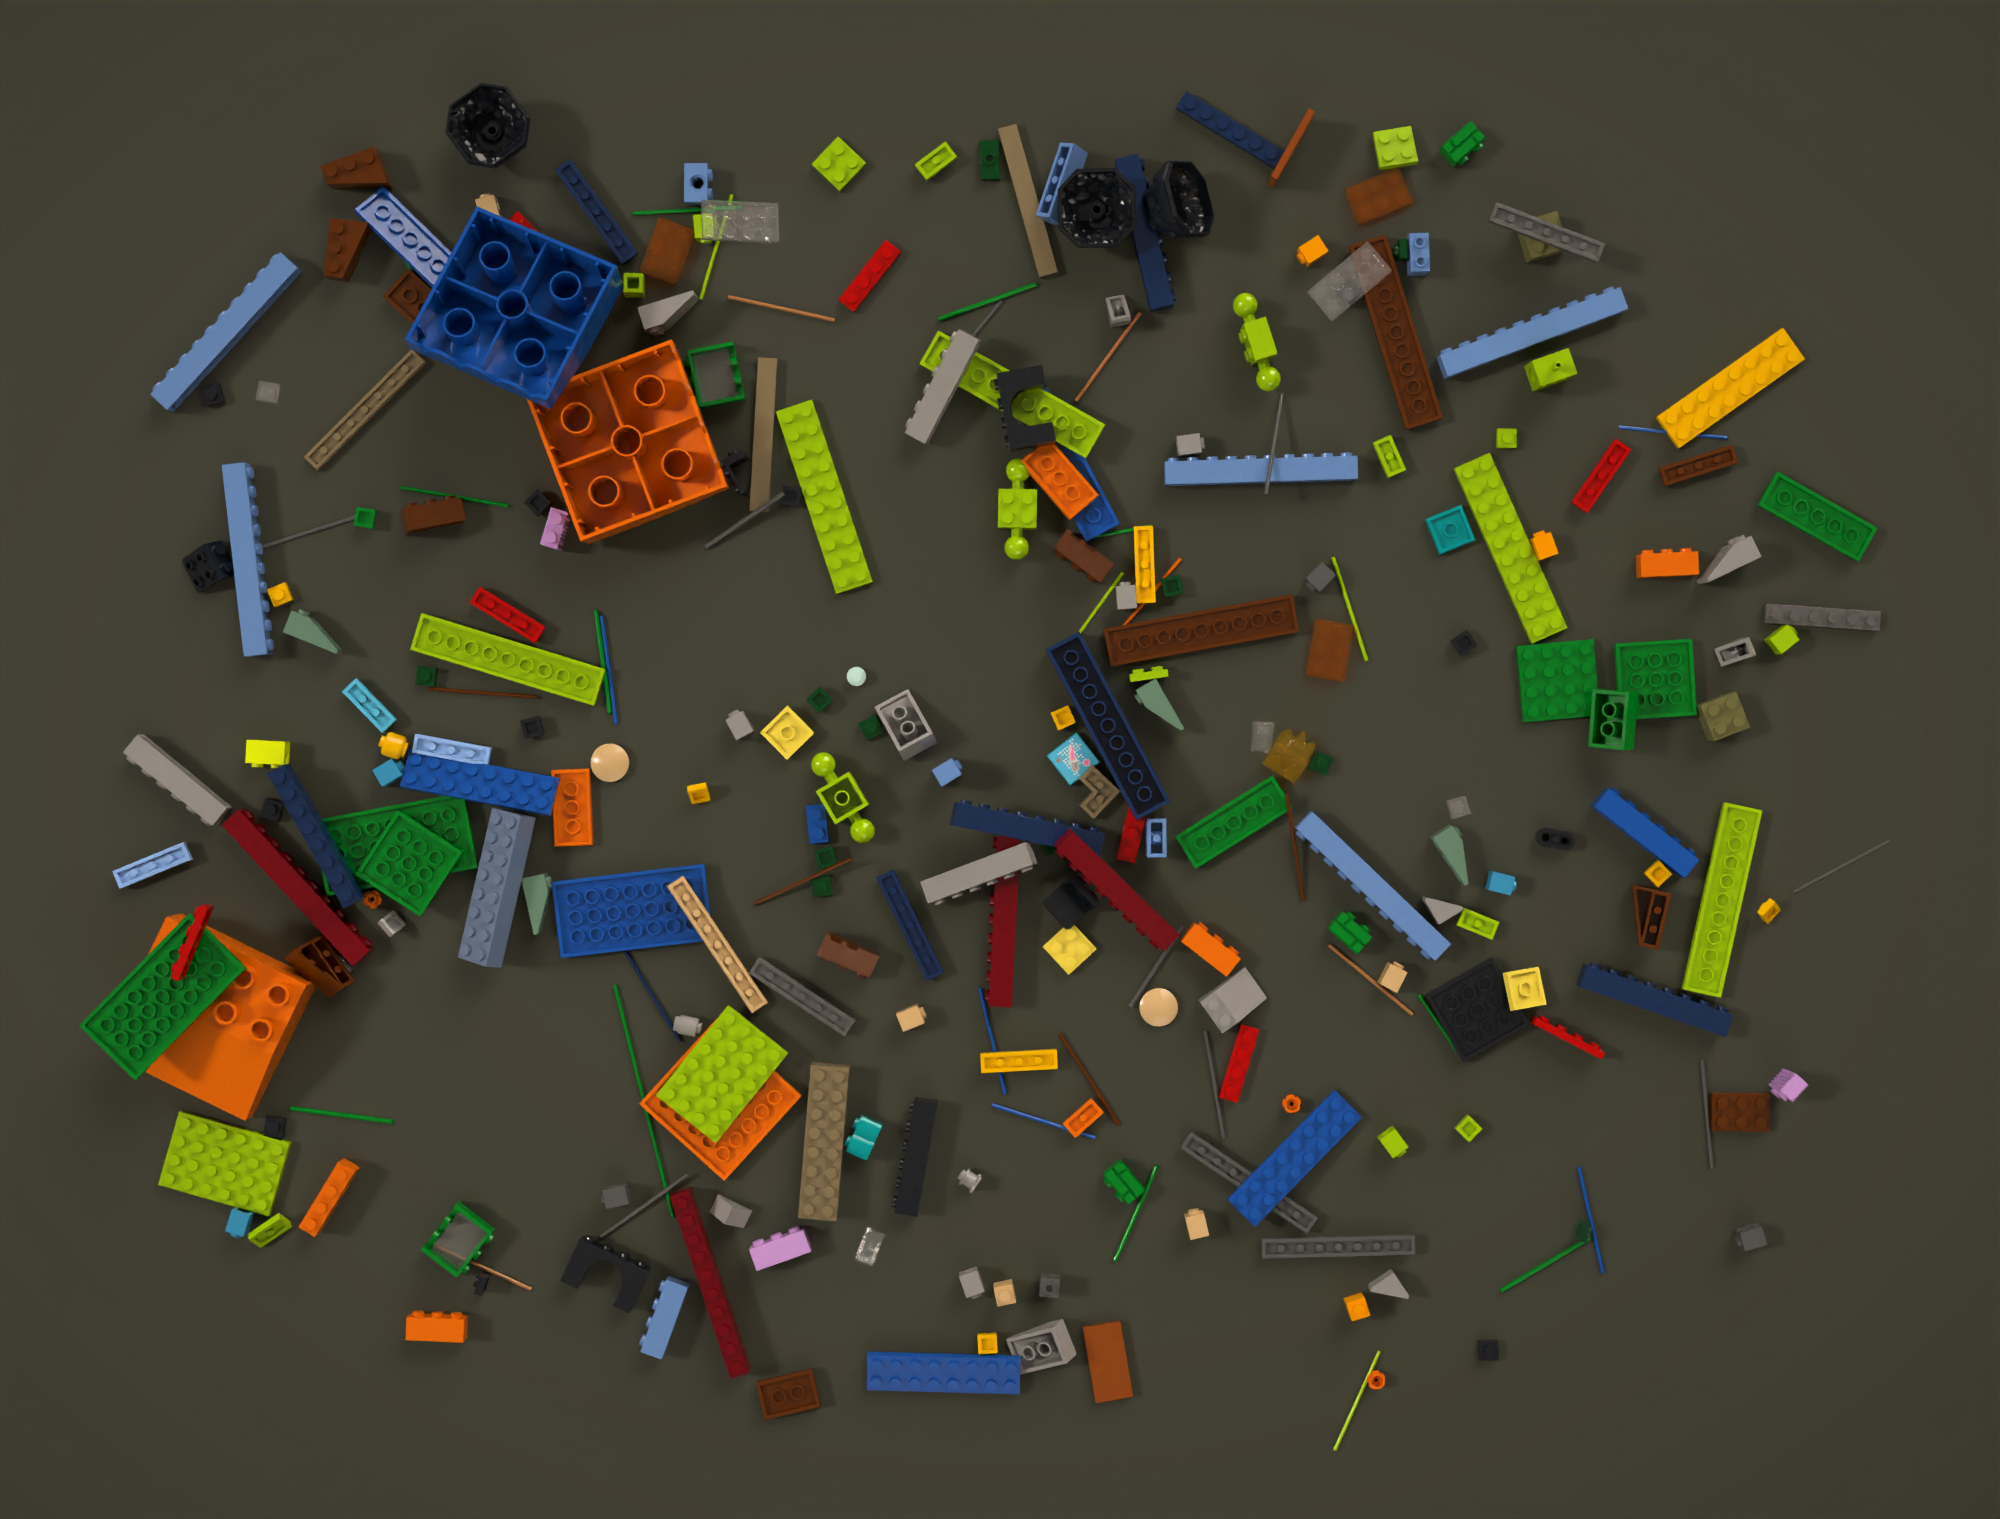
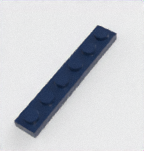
M1187 91L1176 107V110L1272 169L1276 167L1284 153L1282 149Z
M569 159L555 169L620 262L625 265L636 257L638 252L572 160Z
M894 869L876 877L926 981L944 973Z

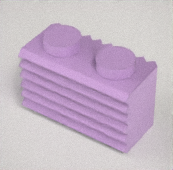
M551 507L540 545L559 551L562 550V543L566 539L567 528H569V521H571L570 513Z
M1781 1069L1782 1071L1776 1074L1774 1080H1771V1083H1769V1086L1772 1088L1771 1093L1785 1102L1787 1100L1794 1102L1807 1088L1808 1084L1796 1073Z

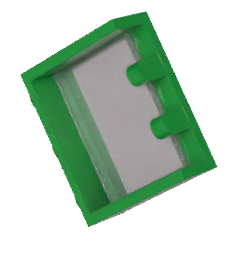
M733 341L687 351L688 356L685 357L687 368L691 367L692 375H689L691 387H695L696 394L694 396L701 410L746 401Z
M459 1201L420 1250L457 1278L460 1274L465 1275L471 1267L469 1265L472 1259L477 1260L483 1252L481 1247L484 1243L488 1245L495 1236L492 1233L496 1228L490 1226Z

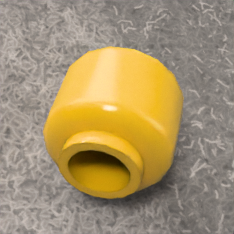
M389 732L386 737H381L378 746L382 747V755L398 760L400 757H404L409 743L406 742V737Z

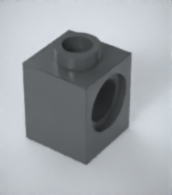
M1321 562L1304 579L1307 582L1305 585L1312 592L1316 591L1319 593L1336 574Z
M628 1182L607 1186L602 1190L603 1193L600 1194L601 1202L605 1204L606 1209L629 1205L631 1202Z
M1757 1223L1734 1229L1736 1233L1734 1236L1737 1247L1744 1251L1767 1245L1763 1228Z
M1041 1272L1039 1297L1058 1298L1060 1274Z

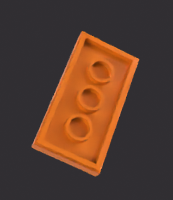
M1056 444L1036 447L1021 460L1027 467L1031 477L1069 521L1099 496Z
M590 768L551 770V777L560 779L553 806L554 847L594 845Z

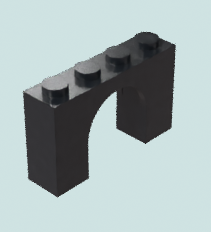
M1037 365L996 373L997 379H994L995 390L1000 391L1001 398H997L999 410L1003 409L1004 417H1001L1002 428L1007 430V436H1004L1006 448L1010 447V451L1015 452L1057 444L1053 422L1027 426L1019 423L1012 415L1013 401L1020 393L1046 387L1043 366Z
M582 1236L560 1281L578 1289L591 1264L598 1261L611 1262L617 1266L622 1275V1285L612 1306L630 1314L652 1268L643 1260L636 1261L632 1259L631 1255L626 1252L619 1253L615 1251L614 1247L604 1243L602 1245L596 1242L597 1240L592 1236Z

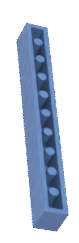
M281 252L272 256L269 265L257 273V278L244 287V292L239 297L232 300L231 306L227 311L219 314L217 322L205 330V335L192 344V349L180 357L179 363L175 367L167 371L164 380L158 382L153 387V392L150 395L165 409L174 413L300 275L302 270Z
M1613 286L1602 290L1603 294L1596 296L1593 293L1584 297L1585 301L1579 303L1578 300L1567 303V307L1561 310L1560 307L1553 308L1545 316H1542L1540 313L1530 317L1531 321L1524 323L1521 320L1512 324L1513 328L1506 330L1503 327L1495 330V334L1489 337L1488 334L1477 337V341L1470 343L1468 340L1460 343L1457 349L1452 350L1450 347L1440 351L1441 355L1437 357V361L1444 379L1626 311L1628 306L1621 287L1614 289Z
M1350 452L1341 453V456H1333V453H1323L1321 457H1314V454H1302V457H1295L1294 454H1285L1283 458H1275L1274 455L1270 483L1356 481L1358 479L1357 456H1352ZM1255 455L1245 456V459H1237V456H1226L1225 460H1218V457L1215 456L1206 457V460H1199V457H1188L1187 461H1179V458H1168V461L1163 463L1164 486L1266 483L1270 455H1264V458L1256 459Z
M245 462L222 465L243 654L244 657L272 655L274 642L273 639H270L272 624L268 620L267 613L270 611L269 602L266 601L265 595L267 593V584L263 578L265 565L261 561L263 547L259 543L261 529L259 524H257L256 518L259 515V511L254 500L256 488L252 483L254 470L250 464Z
M1309 811L1294 827L1297 830L1295 834L1303 841L1307 839L1311 843L1309 847L1316 854L1320 852L1325 857L1323 861L1330 867L1334 865L1339 870L1337 874L1343 880H1350L1353 883L1351 887L1358 894L1362 892L1366 896L1364 900L1372 907L1376 905L1380 909L1378 913L1385 920L1390 919L1394 922L1392 926L1400 934L1404 932L1408 936L1406 940L1414 947L1418 945L1422 949L1420 953L1427 960L1431 958L1436 961L1451 945L1312 811Z

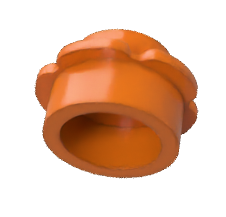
M377 890L365 892L366 898L363 899L365 906L374 909L382 903V897Z
M1293 1094L1287 1095L1286 1099L1282 1101L1285 1111L1287 1113L1299 1111L1300 1098L1295 1097Z
M1377 1370L1372 1371L1367 1376L1369 1387L1381 1389L1385 1384V1375Z

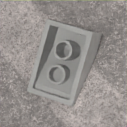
M692 290L637 307L644 330L649 336L658 337L663 335L664 331L669 330L699 299Z
M1741 535L1728 540V545L1722 547L1698 578L1697 583L1710 582L1762 557L1752 536L1745 537Z
M908 689L875 706L903 761L937 743L933 732Z
M1244 967L1201 997L1199 1002L1221 1033H1224L1265 1001L1267 997L1246 967Z
M1063 1319L1047 1322L1006 1339L1011 1354L1021 1356L1020 1375L1066 1364L1077 1354Z

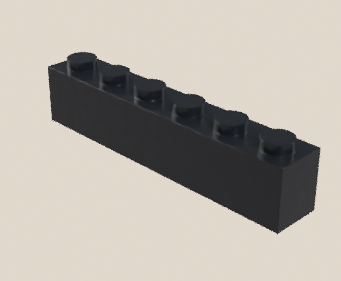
M915 1097V1101L910 1102L909 1113H912L911 1121L907 1120L905 1132H909L908 1140L904 1139L902 1151L906 1152L905 1157L900 1158L899 1169L902 1170L901 1177H897L895 1186L899 1191L898 1196H894L892 1207H895V1213L918 1216L938 1101Z

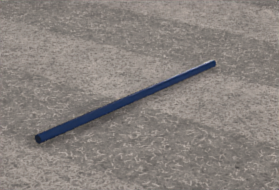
M627 950L623 951L674 1036L680 1042V1036L677 1034V1031H673L672 1023Z

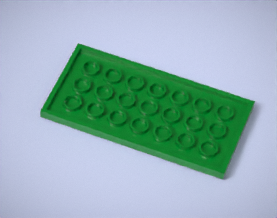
M441 796L322 819L361 889L374 886L355 874L397 810L402 811L463 851V854L450 873L479 867L466 800ZM322 872L326 896L334 895L332 887Z
M191 913L79 1025L134 1080H138L247 969L240 960L205 928L185 979L180 981L171 979V968L178 961L180 956L178 954L179 949L188 937L186 936L187 929L190 925H193L195 920Z

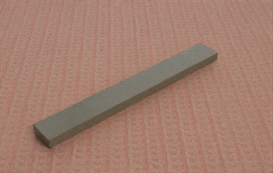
M1017 124L999 128L998 133L1039 278L1056 274L1058 270L1044 220L1036 216L1039 203Z
M410 350L304 458L317 471H320L427 362L416 351Z
M758 357L750 512L755 511L770 500L777 358ZM769 507L763 510L762 512L769 513Z

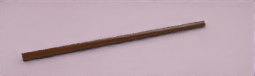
M428 687V691L537 699V695Z
M1285 794L1301 901H1305L1289 794Z
M852 858L843 860L753 903L758 905L852 861Z
M1060 1032L1058 1034L1115 1124L1119 1125L1120 1123Z

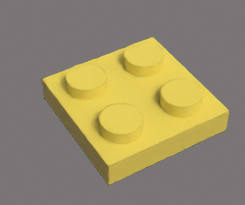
M786 706L760 732L787 760L814 734L789 706Z
M1075 925L1069 930L1062 928L1043 945V948L1068 975L1097 949Z
M1539 967L1503 973L1510 1011L1547 1005Z

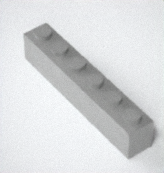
M960 329L957 332H953L949 340L951 342L949 348L945 349L940 359H942L940 366L935 367L931 375L933 377L931 383H927L923 390V394H925L923 399L916 403L914 407L916 412L913 418L910 417L905 425V428H907L905 433L924 444H928L982 342L980 339Z
M137 734L123 751L127 755L126 759L134 765L138 764L145 775L155 778L158 786L163 789L167 788L172 792L171 796L179 802L183 801L187 805L186 808L190 812L200 815L202 817L201 821L206 825H219L233 808L144 734Z
M1024 842L923 880L920 883L927 902L938 905L946 902L945 898L952 896V899L962 896V892L968 889L969 892L981 889L980 885L984 883L989 886L997 883V879L1003 876L1004 879L1016 876L1014 872L1019 870L1022 873L1033 869L1032 866L1038 863L1030 842Z

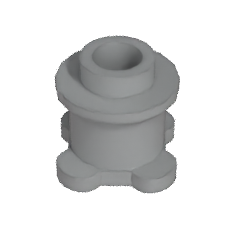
M968 1168L967 1170L963 1169L957 1179L960 1180V1185H965L969 1188V1192L972 1193L980 1182L982 1175H976Z

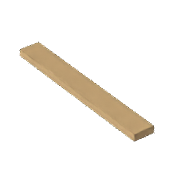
M681 876L669 884L667 888L750 1012L754 1013L767 1004V1000L685 877Z

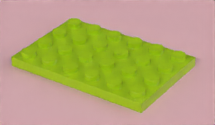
M728 1005L656 1096L716 1143L786 1057L788 1052Z
M181 1110L178 1113L158 1185L269 1217L272 1213L291 1141L264 1136L263 1133Z

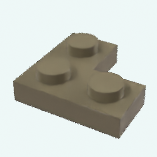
M1092 764L1079 777L1092 791L1079 806L1094 819L1120 790Z

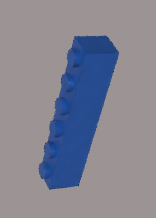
M1604 788L1591 804V807L1679 877L1686 878L1699 861L1695 857L1696 853L1688 847L1685 849L1681 846V841L1672 835L1670 837L1665 833L1666 829L1658 823L1656 825L1650 821L1651 817L1645 812H1638L1635 809L1636 805L1629 800L1624 801L1620 797L1621 793L1616 789Z

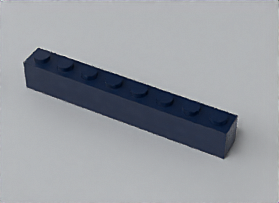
M1138 154L1115 159L1116 169L1136 187V228L1131 234L1150 312L1171 308L1174 305V301H1176L1174 290H1170L1171 275L1169 271H1166L1164 265L1167 264L1165 252L1162 253L1160 245H1163L1161 234H1157V231L1150 227L1142 200L1143 193L1149 188L1147 177L1144 178L1142 170H1145L1143 159H1139Z
M283 764L267 773L342 907H351L365 899L364 892L291 764Z
M962 799L960 803L954 802L949 825L1055 847L1053 844L1070 828L1098 856H1101L1105 833H1100L1099 828L1089 827L1088 830L1081 829L1082 825L1070 823V826L1063 825L1064 821L1052 819V822L1045 821L1046 817L1034 815V818H1029L1027 813L1016 811L1015 814L1008 813L1009 809L997 807V811L991 810L990 805L979 803L978 807L972 806V801Z
M1590 962V965L1583 964L1576 986L1724 1037L1727 1036L1733 1018L1732 1014L1727 1013L1729 1009L1720 1006L1714 1009L1709 1007L1710 1003L1700 999L1698 1003L1691 1001V996L1682 993L1680 997L1673 995L1674 991L1663 987L1662 990L1655 988L1656 984L1647 981L1644 984L1638 983V978L1626 975V978L1619 976L1620 972L1608 969V972L1601 970L1602 966Z

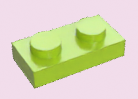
M945 141L917 162L915 167L924 179L928 181L956 160L957 156Z
M1391 435L1372 443L1387 478L1406 470Z
M1163 666L1151 667L1152 671L1144 672V669L1132 670L1133 674H1129V682L1169 677L1168 669H1163Z
M1463 907L1456 925L1492 940L1499 922Z
M278 1213L248 1233V1239L259 1248H262L292 1227L291 1221Z

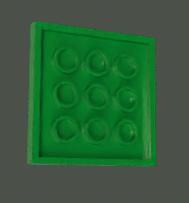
M1594 639L1516 646L1522 722L1588 717L1591 715L1592 689H1598Z
M1692 639L1614 644L1616 689L1638 692L1636 719L1697 715Z
M397 810L355 875L421 917L458 862L463 851L402 811Z

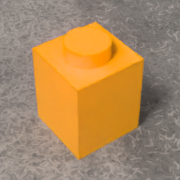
M1319 235L1300 246L1297 249L1298 254L1296 256L1301 264H1305L1308 267L1328 253V249Z
M1543 530L1533 534L1534 538L1529 539L1538 561L1559 554L1551 532L1545 534Z
M1361 1292L1343 1298L1352 1322L1371 1316L1365 1297Z

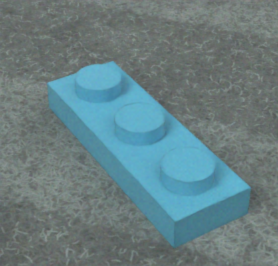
M355 678L342 691L381 733H385L397 721L394 715L358 678Z

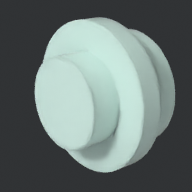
M853 667L847 673V680L853 686H860L866 680V673L860 667Z

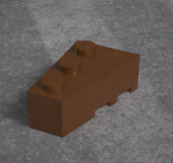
M375 146L320 166L326 184L332 189L375 188L383 186L393 188L381 152Z
M330 218L323 276L329 280L349 282L359 261L358 258L366 246L370 233L373 231L369 227L368 222Z
M455 495L444 497L443 501L438 502L436 499L424 501L425 504L417 505L416 502L405 505L406 507L400 513L405 536L411 535V532L429 531L428 529L448 527L466 521L461 497L456 498Z
M1069 529L1066 530L1053 549L1058 559L1063 562L1066 559L1072 563L1070 565L1072 569L1078 573L1083 571L1087 574L1086 578L1094 584L1096 582L1100 584L1114 565L1097 550L1088 546L1085 541L1074 536Z
M1631 884L1637 945L1659 950L1672 894Z
M830 931L826 933L816 954L827 962L832 961L838 964L837 966L844 970L851 969L855 971L857 976L864 979L866 976L870 978L880 957L879 954Z
M323 934L299 946L284 958L329 999L355 982Z

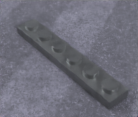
M1497 202L1494 204L1488 220L1489 223L1594 263H1598L1605 243Z
M1764 604L1763 623L1880 631L1881 612Z
M761 957L758 958L749 972L750 975L843 1036L847 1034L855 1022L854 1018Z

